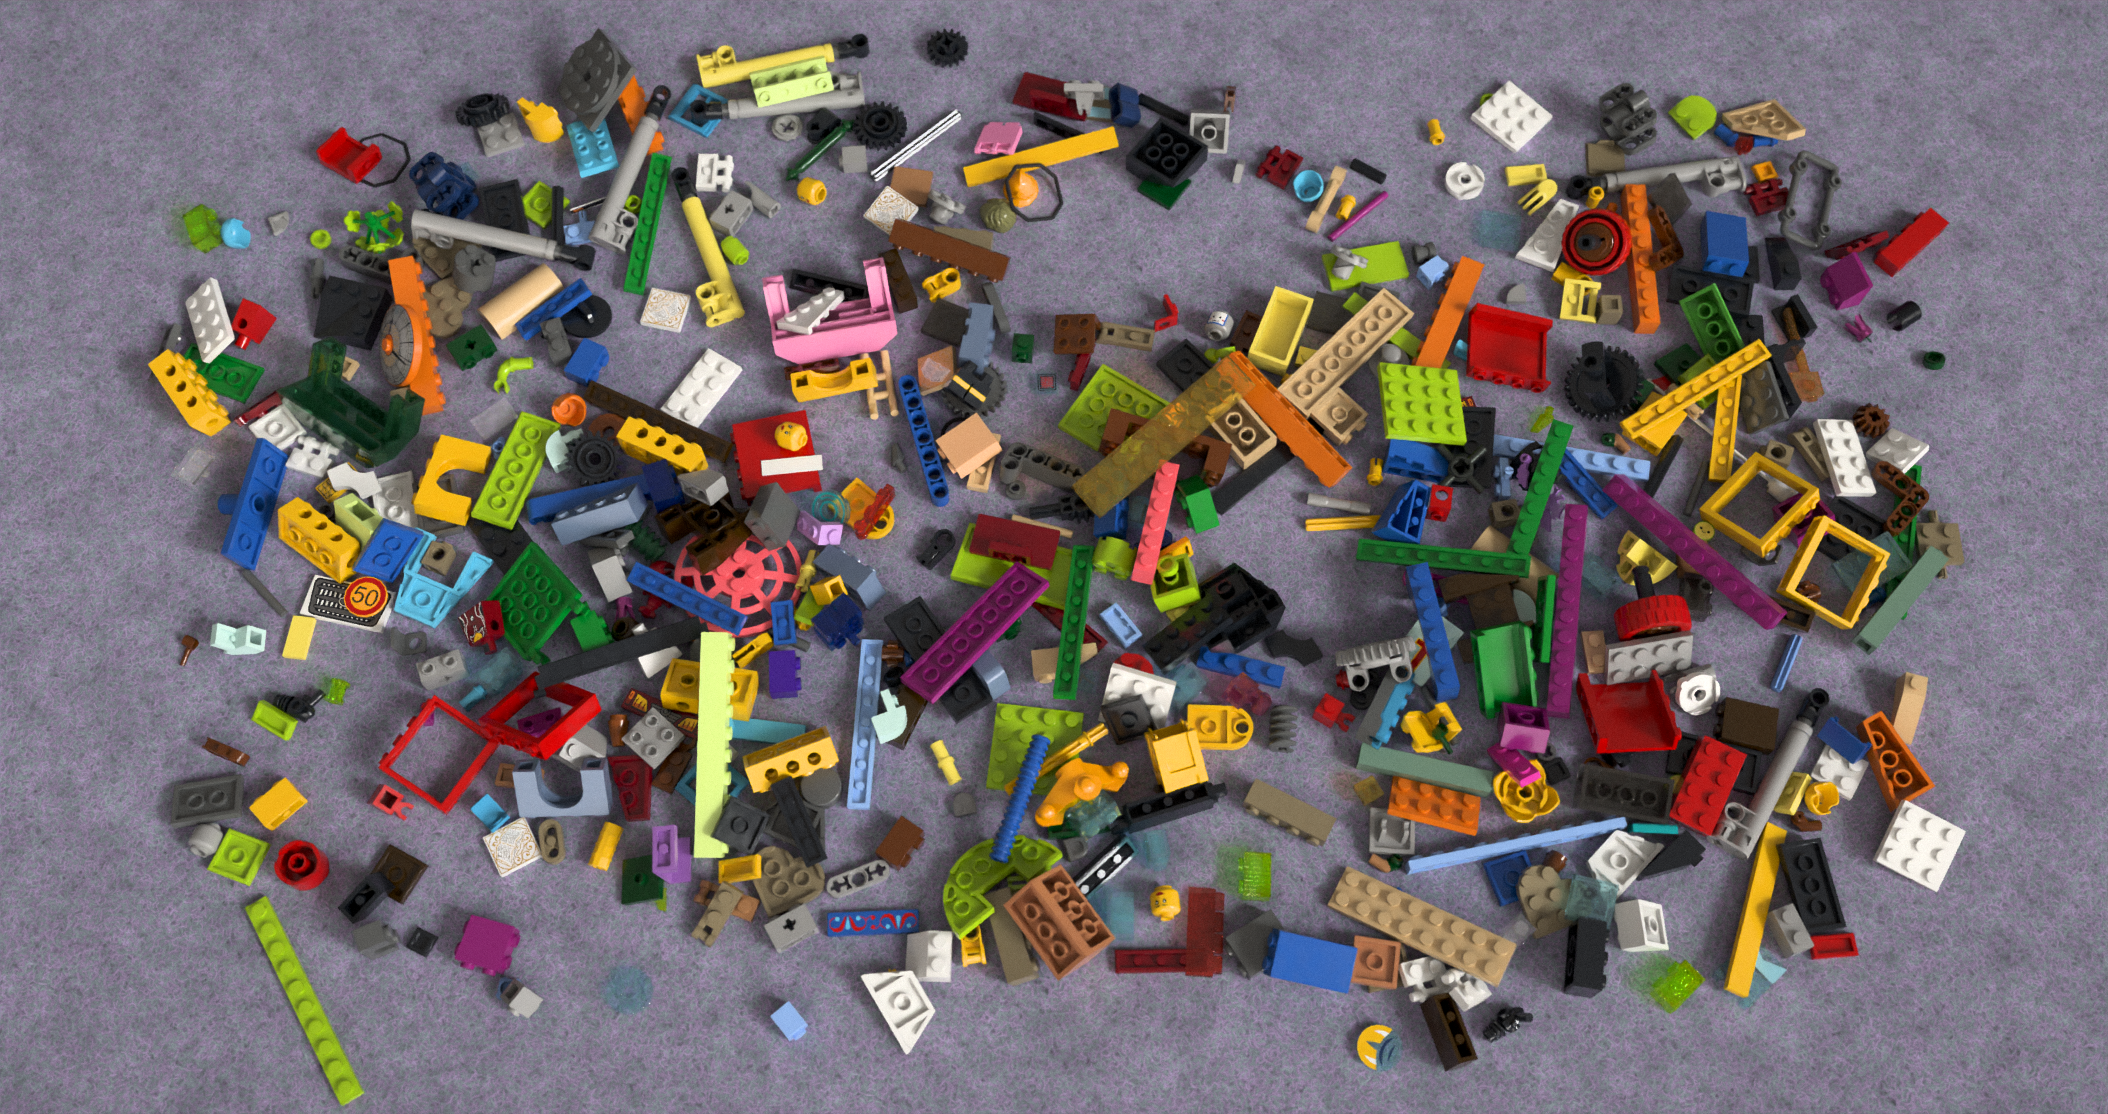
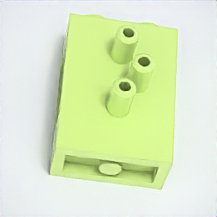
M351 493L334 501L336 525H339L347 534L359 541L361 553L383 518L378 514L377 509H371L361 499Z

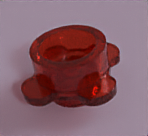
M1741 136L1737 139L1735 151H1737L1738 155H1747L1752 150L1753 137Z

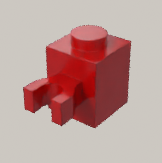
M1325 693L1312 716L1313 719L1330 729L1336 723L1346 733L1349 726L1345 725L1343 721L1349 720L1353 723L1356 717L1349 713H1343L1342 710L1345 704Z
M379 784L367 802L386 815H392L395 812L396 816L403 821L407 817L401 813L402 808L407 807L412 810L414 807L410 803L401 802L404 795L385 784Z

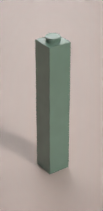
M1933 546L1924 551L1851 642L1868 655L1875 651L1949 558Z
M1363 742L1359 747L1355 769L1390 777L1397 776L1487 798L1490 792H1494L1492 771L1381 746L1378 750L1372 747V745L1370 746Z

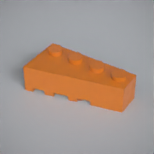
M635 76L632 77L617 99L632 136L640 118L645 116L644 111L648 104V101L645 102L644 100L646 98L642 86H638ZM661 131L655 133L647 155L663 150L662 143L665 141Z
M1882 711L1865 719L1855 727L1861 742L1867 743L1869 741L1872 744L1866 755L1890 813L1898 808L1901 800L1910 802L1935 787L1932 780Z

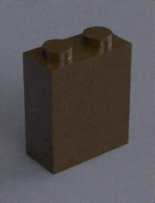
M1726 697L1721 703L1717 704L1715 715L1719 717L1718 723L1713 728V736H1716V740L1760 751L1763 755H1769L1775 750L1778 708Z

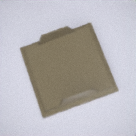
M1599 140L1597 143H1585L1587 176L1602 177L1603 174L1625 171L1624 153L1619 145H1615L1614 140Z

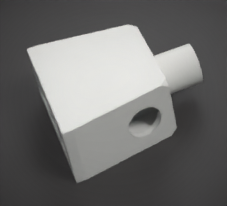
M639 623L632 628L634 635L648 632L643 623ZM676 646L639 657L637 661L643 673L649 679L669 665L672 658L677 659L683 654Z

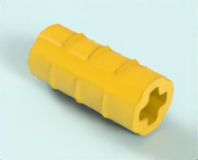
M604 822L598 840L595 842L594 850L591 853L588 862L589 866L603 871L608 870L623 832L621 826Z

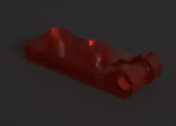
M888 483L883 489H879L875 496L876 500L872 506L868 505L865 509L862 520L854 523L855 535L858 539L864 540L867 538L895 498V489Z

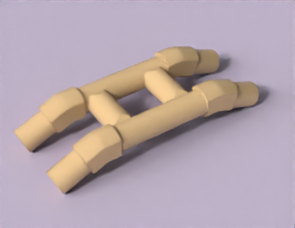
M888 350L880 351L884 373L876 374L877 382L885 381L887 390L874 392V387L866 389L870 418L873 420L878 418L876 400L888 398L891 415L897 416L899 414ZM868 353L861 354L860 358H869Z

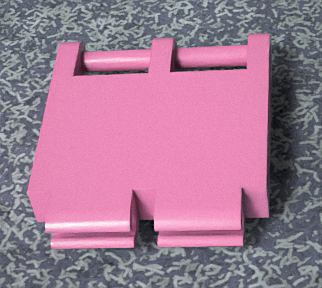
M989 122V125H984L975 146V154H980L981 152L997 154V152L1013 155L1023 132L1022 127L1019 126L1020 123L1006 122L1005 125H1002L1003 122Z

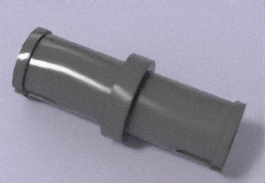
M315 258V262L314 259L310 261V297L312 299H319V295L321 298L326 277L324 275V260Z

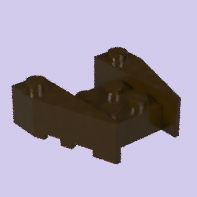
M729 492L712 506L693 498L691 503L680 506V503L672 505L654 516L661 535L670 544L691 532L698 538V540L686 546V550L692 565L702 575L720 566L753 534L744 522L750 509L741 514L735 511Z
M1457 574L1438 580L1446 604L1467 598L1476 629L1520 621L1509 585L1520 582L1519 575ZM1533 620L1523 622L1530 629L1534 627ZM1471 638L1458 641L1464 665L1474 663Z

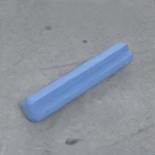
M1792 634L1789 637L1770 684L1771 690L1778 693L1783 690L1802 643V637L1796 634Z

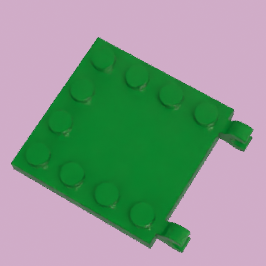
M532 541L485 600H499L505 638L524 660L530 662L533 660L537 665L539 663L544 665L551 661L540 649L568 613L573 610L574 613L579 614L580 612L585 617L590 611L589 607L579 600L583 594L541 547Z

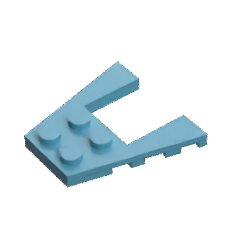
M415 527V529L423 531L424 536L408 559L407 565L405 564V574L402 584H400L394 611L435 629L491 567L494 561L476 552H472L453 589L417 574L422 566L421 561L431 542L435 541L437 537Z

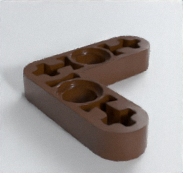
M1656 206L1648 211V218L1663 247L1649 256V264L1656 272L1670 266L1684 256L1683 247L1661 206Z
M1880 461L1871 470L1872 477L1902 499L1900 504L1884 521L1883 530L1889 536H1898L1928 502L1929 493L1891 463ZM1881 469L1885 470L1884 474L1880 473ZM1895 481H1902L1905 484V489L1898 488ZM1916 495H1919L1920 499L1915 504L1912 503ZM1901 508H1908L1911 516L1904 515L1901 512ZM1897 519L1900 520L1895 529L1891 527Z

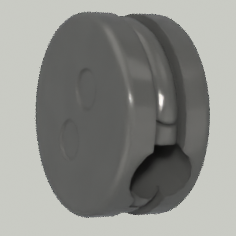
M819 768L814 770L813 774L802 777L800 790L806 802L822 809H828L840 800L843 786L835 770L832 768Z

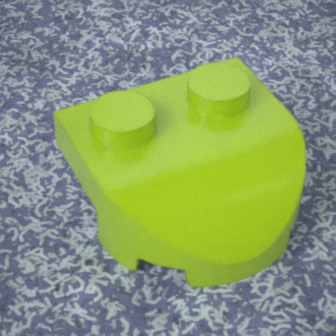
M1697 95L1684 98L1668 112V115L1693 140L1697 139L1707 130L1712 129L1716 121V109L1713 104Z

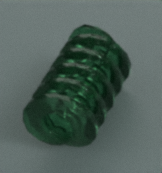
M643 520L627 525L624 529L632 530L635 537L628 543L633 542V549L639 548L638 553L640 555L645 554L644 559L646 561L651 560L650 564L656 562L665 553L668 544L660 545L661 537L654 540L656 532L648 534L647 532L650 527L642 528Z

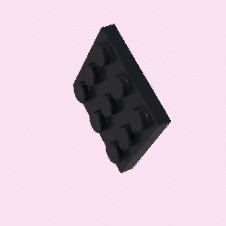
M1835 495L1828 506L1835 514V522L1882 548L1889 536L1883 530L1885 520L1845 497ZM1830 533L1822 537L1816 549L1860 576L1863 575L1871 560L1870 556Z

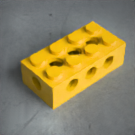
M167 349L148 364L189 426L211 437L231 423L227 416L229 414L227 409L217 402L218 396L214 391L208 389L206 386L208 384L207 380L197 373V366L191 359L186 360L179 352L174 353Z
M629 416L616 436L624 454L659 470L668 471L674 477L680 474L706 470L708 467L701 446L694 442H691V444L685 442L680 436L676 434L670 435L658 426L652 427L641 418L634 419Z
M299 497L278 509L279 538L339 584L357 573L352 568V565L360 555V543L355 537H351L339 525H335L324 514L316 511L308 502H304Z
M672 658L660 693L664 709L699 714L700 662ZM735 668L734 673H731V682L734 683V693L730 695V704L733 705L732 719L749 722L759 689L758 671Z
M826 726L742 756L754 793L758 791L759 793L766 792L771 789L770 785L789 776H792V778L800 775L806 777L813 774L814 770L830 768L835 765V762L839 761Z

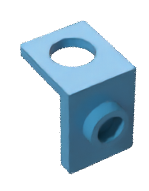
M485 794L470 808L492 833L510 818L488 794Z

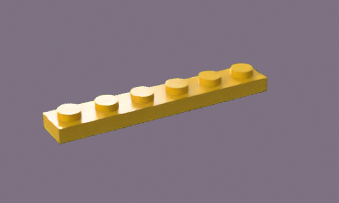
M1742 375L1718 388L1708 481L1725 483L1731 477Z

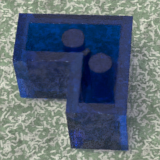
M666 459L642 466L657 513L672 505L680 503V506L685 503L679 483L674 484L673 478L676 477L673 465L668 466Z

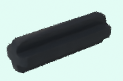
M1354 158L1350 164V169L1379 184H1383L1386 180L1387 175L1357 158Z

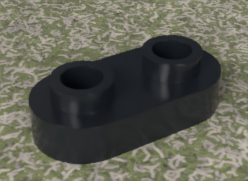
M1368 669L1369 677L1372 678L1368 686L1362 691L1352 690L1350 704L1357 710L1367 709L1376 692L1379 675L1372 669ZM1358 675L1355 685L1363 686L1365 679L1362 675ZM1359 695L1364 696V697H1365V700H1363V701L1359 700V699H1358V696H1359Z

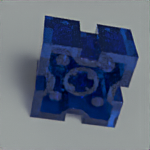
M844 592L832 601L826 610L823 609L811 619L815 634L831 651L836 648L841 649L847 642L846 638L854 646L860 643V639L856 635L863 629L864 620L862 612Z

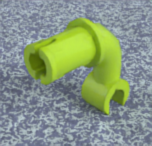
M511 356L510 359L505 360L500 365L497 371V381L494 383V389L498 394L502 386H505L504 390L506 393L510 391V386L506 382L510 372L515 373V370L534 368L532 357L514 358Z

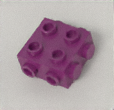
M471 915L470 919L464 924L463 938L455 947L454 959L461 963V968L473 971L475 967L483 969L481 973L495 977L496 973L504 975L505 970H508L512 963L511 954L513 949L519 944L520 931L511 925Z

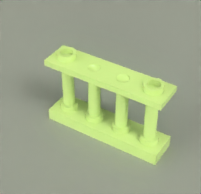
M824 55L749 72L758 107L834 90L831 74L827 70Z

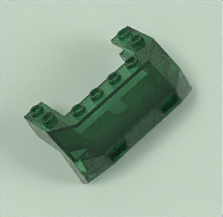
M332 336L315 342L312 345L307 378L276 390L282 403L305 427L331 443V445L366 469L376 468L395 459L419 432L425 399L411 389H407L405 399L398 394L391 396L389 411H386L341 380L347 346Z

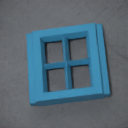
M693 84L670 113L668 119L708 138L721 119L709 120L701 128L693 124L692 119L689 122L681 118L699 94L707 98L706 103L712 100L714 102H721V104H728V99L698 84Z
M697 763L675 787V790L695 807L696 790L689 783L697 776ZM728 764V772H731V783L736 786L729 794L737 798L750 782Z

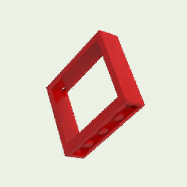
M534 671L480 717L478 721L482 728L481 732L488 739L496 740L502 745L511 746L517 751H523L532 757L535 756L546 761L602 709L595 693L566 682H561L545 687L546 697L573 708L539 738L505 725V722L535 697L533 691L538 690V686L534 676L540 674Z
M434 695L432 699L428 698L420 707L422 712L418 717L413 716L406 725L408 730L404 735L399 734L392 743L394 748L390 753L385 752L378 762L380 764L378 768L445 815H448L501 743L488 739L481 732L482 728L480 725ZM436 708L488 742L443 803L391 769V766Z

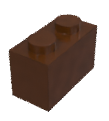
M901 815L875 851L876 856L899 872L901 867L906 868L912 859L910 855L914 849L919 850L925 841L923 838L924 831Z

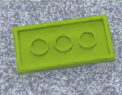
M1399 241L1350 249L1353 254L1368 259V265L1366 269L1355 265L1348 280L1339 279L1331 272L1338 256L1328 253L1323 254L1321 257L1331 292L1359 287L1361 282L1376 284L1409 277Z

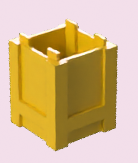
M1179 719L1180 722L1158 730L1152 731L1151 728H1148L1149 732L1144 733L1158 785L1161 784L1165 793L1208 781L1196 730L1194 728L1191 729L1188 722L1183 721V719Z

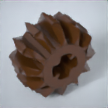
M1870 402L1865 406H1860L1852 418L1854 420V427H1859L1856 433L1864 432V438L1870 435L1873 439L1883 435L1890 424L1888 421L1890 415L1884 414L1885 409H1879L1878 404L1872 406Z

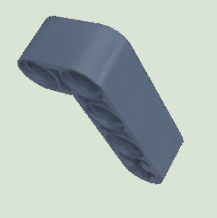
M988 650L970 666L993 700L1011 689L1004 669Z

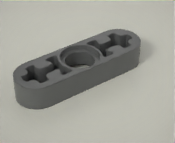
M993 283L982 284V291L987 304L993 305V318L1000 335L1011 332L1009 321Z

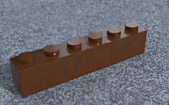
M895 218L888 242L893 243L892 247L900 250H904V247L911 249V253L920 257L923 254L931 256L930 260L934 262L950 263L949 267L958 270L961 267L968 269V273L975 276L983 274L987 276V280L998 283L999 280H1004L1011 260L1010 256L900 218Z

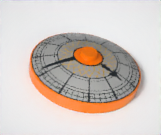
M395 304L388 309L381 325L379 358L381 369L387 382L392 386L406 387L413 382L419 370L422 356V331L414 309L406 304Z

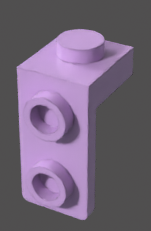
M800 511L797 520V530L817 545H840L843 524L840 522H820L806 511Z

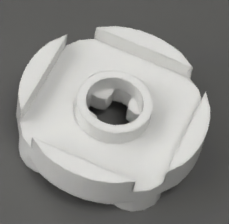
M1459 162L1452 165L1444 180L1447 191L1458 200L1472 199L1478 196L1483 189L1485 181L1484 174L1478 166L1474 164L1473 166L1466 165L1467 162ZM1461 178H1463L1464 180L1468 179V183H1462Z
M1694 672L1686 677H1681L1677 681L1676 702L1680 708L1689 714L1701 715L1712 709L1711 705L1714 701L1717 702L1720 697L1719 683L1707 672ZM1697 690H1702V692L1698 693V697L1694 696Z

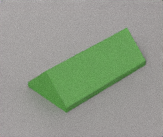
M1715 283L1679 301L1704 355L1709 354L1716 364L1745 347Z

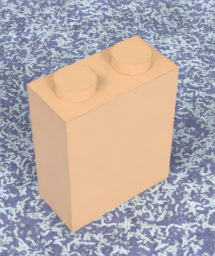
M977 413L935 440L940 447L937 449V452L943 460L948 459L949 463H947V466L953 474L957 472L961 479L1003 451L996 438Z

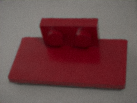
M1024 72L1013 98V104L1085 122L1087 118L1086 110H1083V114L1079 115L1076 99H1068L1065 96L1064 83L1069 82Z
M979 514L969 552L975 555L1013 563L1017 561L1022 565L1051 570L1061 533L1055 529Z

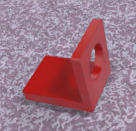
M1168 294L1163 296V306L1168 316L1154 321L1155 332L1177 325L1178 309L1176 304L1171 302Z
M1432 484L1430 504L1426 511L1425 519L1446 522L1451 510L1452 487ZM1436 492H1445L1447 499L1439 500L1436 497Z

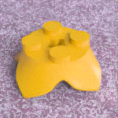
M1536 759L1528 761L1539 770L1541 778L1522 788L1505 771L1498 773L1493 779L1494 793L1500 801L1504 812L1513 821L1518 823H1528L1536 816L1548 814L1560 803L1557 791L1553 787L1546 785L1544 768ZM1523 790L1528 797L1523 798L1519 793Z

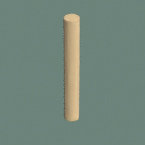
M1013 514L1011 519L1017 522L1059 530L1060 536L1072 539L1074 532Z

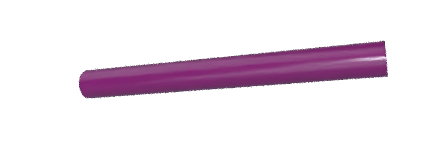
M1386 191L1381 192L1327 237L1332 242L1388 198V193Z

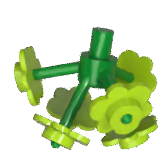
M390 201L387 205L389 213L385 214L383 210L365 213V220L360 219L359 211L349 210L347 216L344 217V224L347 225L348 231L359 232L361 224H366L368 227L367 236H360L355 241V245L362 250L373 252L374 254L384 253L389 247L393 248L399 245L403 240L404 232L401 228L390 232L387 230L389 227L387 223L390 221L389 217L395 219L397 223L403 220V212L400 206ZM380 230L389 236L385 243L379 242L377 232Z

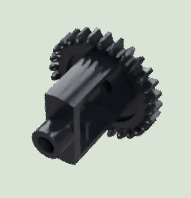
M1594 341L1583 344L1582 357L1576 358L1579 364L1571 363L1574 371H1567L1568 376L1571 378L1564 379L1565 383L1568 384L1564 386V390L1569 392L1565 394L1566 398L1570 399L1569 405L1574 406L1573 409L1576 413L1580 411L1581 417L1584 418L1587 415L1590 421L1594 416L1597 422H1600L1602 416L1606 422H1609L1610 415L1615 420H1617V413L1625 416L1624 409L1632 411L1630 403L1638 404L1635 397H1642V393L1639 390L1645 388L1640 383L1645 381V378L1641 375L1644 372L1639 367L1638 360H1635L1632 354L1629 355L1627 350H1623L1621 353L1619 347H1616L1614 351L1610 345L1606 348L1603 342Z

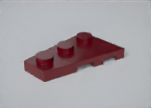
M1887 230L1876 231L1827 249L1824 252L1827 258L1835 257V260H1839L1853 252L1859 253L1867 247L1878 246L1882 244L1881 241L1889 238Z
M638 755L607 757L620 794L619 798L625 819L628 822L649 821L651 815L652 767Z

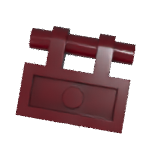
M1275 145L1266 154L1264 162L1259 164L1255 175L1258 178H1262L1264 174H1269L1267 182L1284 190L1303 163L1304 158L1286 149L1284 154L1279 153L1281 151L1280 146ZM1273 161L1277 162L1275 167L1271 166Z
M1781 178L1767 179L1759 184L1757 182L1752 183L1743 191L1744 195H1753L1748 201L1756 216L1785 208L1789 190L1787 187L1779 188V186L1783 185Z

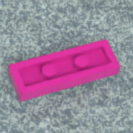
M1500 742L1487 749L1489 756L1521 788L1541 778L1539 770L1517 749L1509 750L1500 747Z

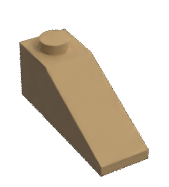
M1096 643L1083 644L1080 665L1098 654ZM1059 647L1031 651L1035 681L1045 684L1055 680Z
M1905 672L1896 681L1891 725L1904 743L1911 745L1926 698L1928 677Z

